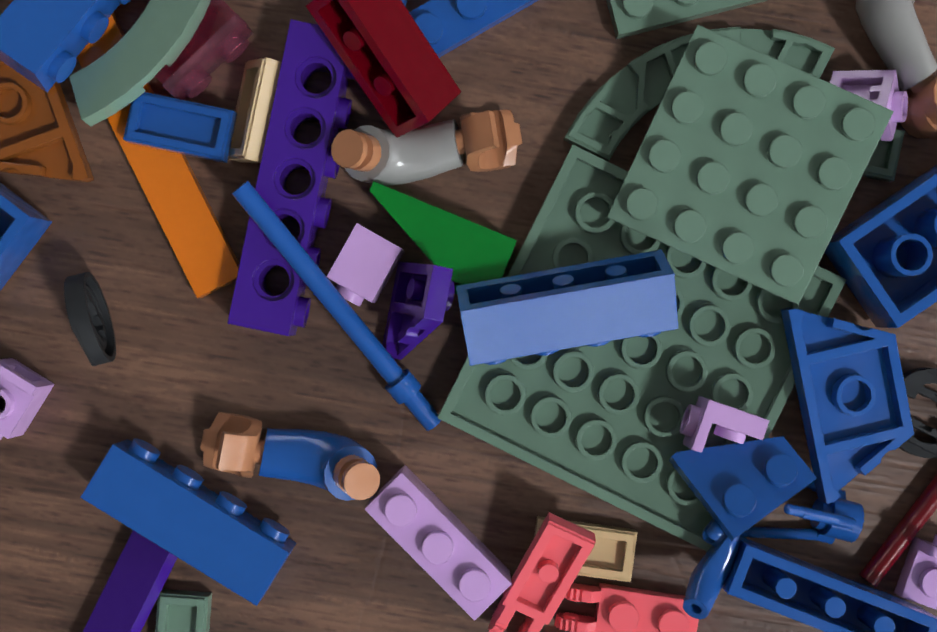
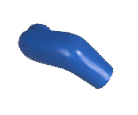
M714 519L707 524L702 532L703 540L712 546L691 573L683 602L685 612L696 619H704L709 615L733 566L740 545L741 535L731 541Z

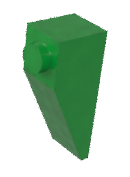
M373 181L370 192L432 264L453 269L451 280L455 283V294H457L456 286L502 278L517 240Z

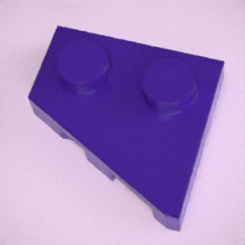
M398 262L382 344L393 359L402 360L443 322L445 311L450 309L455 294L454 282L451 280L453 269L430 264Z

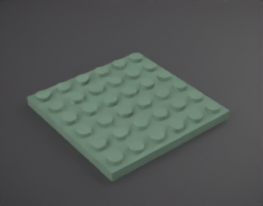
M572 145L507 277L662 249L675 273L678 329L664 331L653 337L635 336L613 340L597 347L585 345L562 349L546 356L534 354L511 358L496 365L483 363L470 366L467 356L437 418L708 551L712 545L703 540L702 532L713 518L669 462L670 457L676 452L691 450L683 444L685 435L680 434V425L686 408L689 404L696 405L698 397L702 396L770 420L763 439L769 438L795 385L781 309L796 308L829 317L846 279L817 266L799 305L615 222L607 218L628 171ZM712 423L704 448L737 442L713 434L716 424ZM746 435L744 442L759 439Z

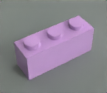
M406 465L368 501L365 510L474 621L512 584L510 570Z

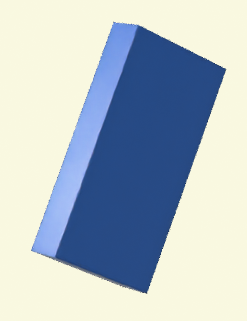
M144 92L131 102L123 140L132 144L227 163L237 113L233 110Z

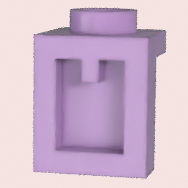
M896 70L833 71L830 80L831 84L894 111L881 137V141H893L897 122H905L908 111L907 91H899Z
M699 396L696 405L689 404L686 408L680 425V434L685 435L683 440L685 446L701 453L712 423L716 424L713 434L744 444L746 435L763 441L770 420Z
M935 534L932 543L917 537L912 540L894 593L902 598L936 610L937 534Z

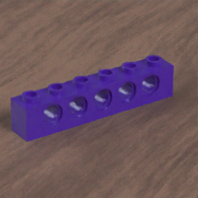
M290 19L255 189L281 221L287 218H295L298 221L300 234L297 241L319 267L321 248H316L314 245L318 227L325 229L330 216L331 199L325 198L328 178L336 179L340 167L333 160L331 145L338 134L339 128L347 129L351 115L352 99L345 97L349 79H356L319 25ZM323 71L332 76L331 84L326 91L319 94L307 91V81L312 74ZM308 120L319 122L321 124V133L316 141L310 144H301L297 141V129L303 122ZM297 169L308 170L311 177L308 189L298 195L290 194L286 187V181L290 173ZM249 216L227 324L285 336L296 335L297 327L305 328L310 312L311 298L304 297L306 284ZM283 267L289 275V286L284 293L275 296L266 286V277L272 269Z

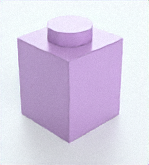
M356 223L327 278L337 283L336 289L347 301L359 307L364 299L371 303H376L405 251Z

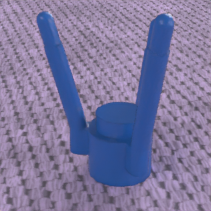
M813 481L807 488L817 492L815 481ZM840 489L838 492L841 497L833 503L826 504L816 499L812 508L792 504L784 506L786 514L808 519L811 526L816 529L752 526L742 533L741 536L749 538L816 540L828 544H833L835 539H840L852 543L856 541L862 531L864 509L860 503L846 500L845 490Z

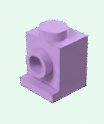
M13 358L0 359V397L2 396L6 403L4 411L0 409V440L3 436L10 439L24 435L55 385Z

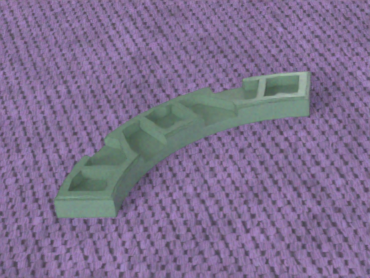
M150 0L135 24L118 43L90 65L69 76L81 120L89 126H93L114 115L146 91L143 87L166 64L170 67L188 45L203 20L211 0Z
M741 27L711 29L718 34L818 78L821 77L835 49L813 38L784 30L772 29L769 31L741 29ZM693 34L679 37L653 48L631 61L626 67L612 76L594 93L579 112L563 140L609 161L628 131L644 115L661 103Z

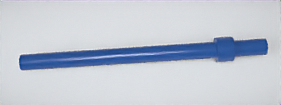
M246 181L231 194L387 382L385 389L396 403H404L426 431L436 427L441 421L437 418L439 414L419 391L421 388L419 381L409 369H401L251 183Z

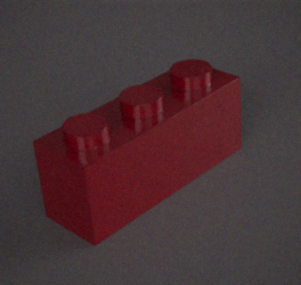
M313 0L306 5L310 14L397 138L430 122L461 93V90L401 0Z

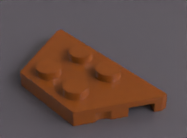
M0 60V172L87 183L93 181L92 171L60 83L56 82L47 93Z

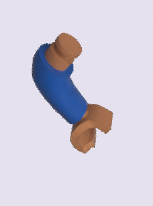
M219 412L210 428L203 430L200 450L204 452L203 466L213 470L252 478L255 464H260L258 476L310 484L325 489L334 497L345 501L366 500L376 493L380 485V474L377 470L374 456L349 437L306 429L267 428L266 437L263 440L260 439L262 421L249 416Z

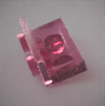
M211 0L203 20L188 45L170 67L166 64L155 77L176 99L184 100L187 96L194 98L202 93L211 83L212 76L210 74L224 61L227 63L234 61L246 50L249 45L247 39L253 34V31L224 0Z

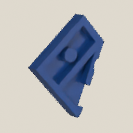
M784 436L763 439V441H747L744 444L733 443L706 447L701 453L694 450L679 451L669 459L672 466L731 541L817 479Z

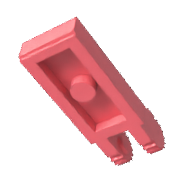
M549 512L511 578L512 584L503 592L502 598L490 620L488 632H504L516 611L526 615L525 621L521 624L518 632H540L544 624L549 625L596 543L595 533Z
M573 583L564 598L574 602L596 603L594 617L569 612L556 614L554 624L559 630L568 632H697L699 619L691 617L683 609L684 595L599 583V586Z

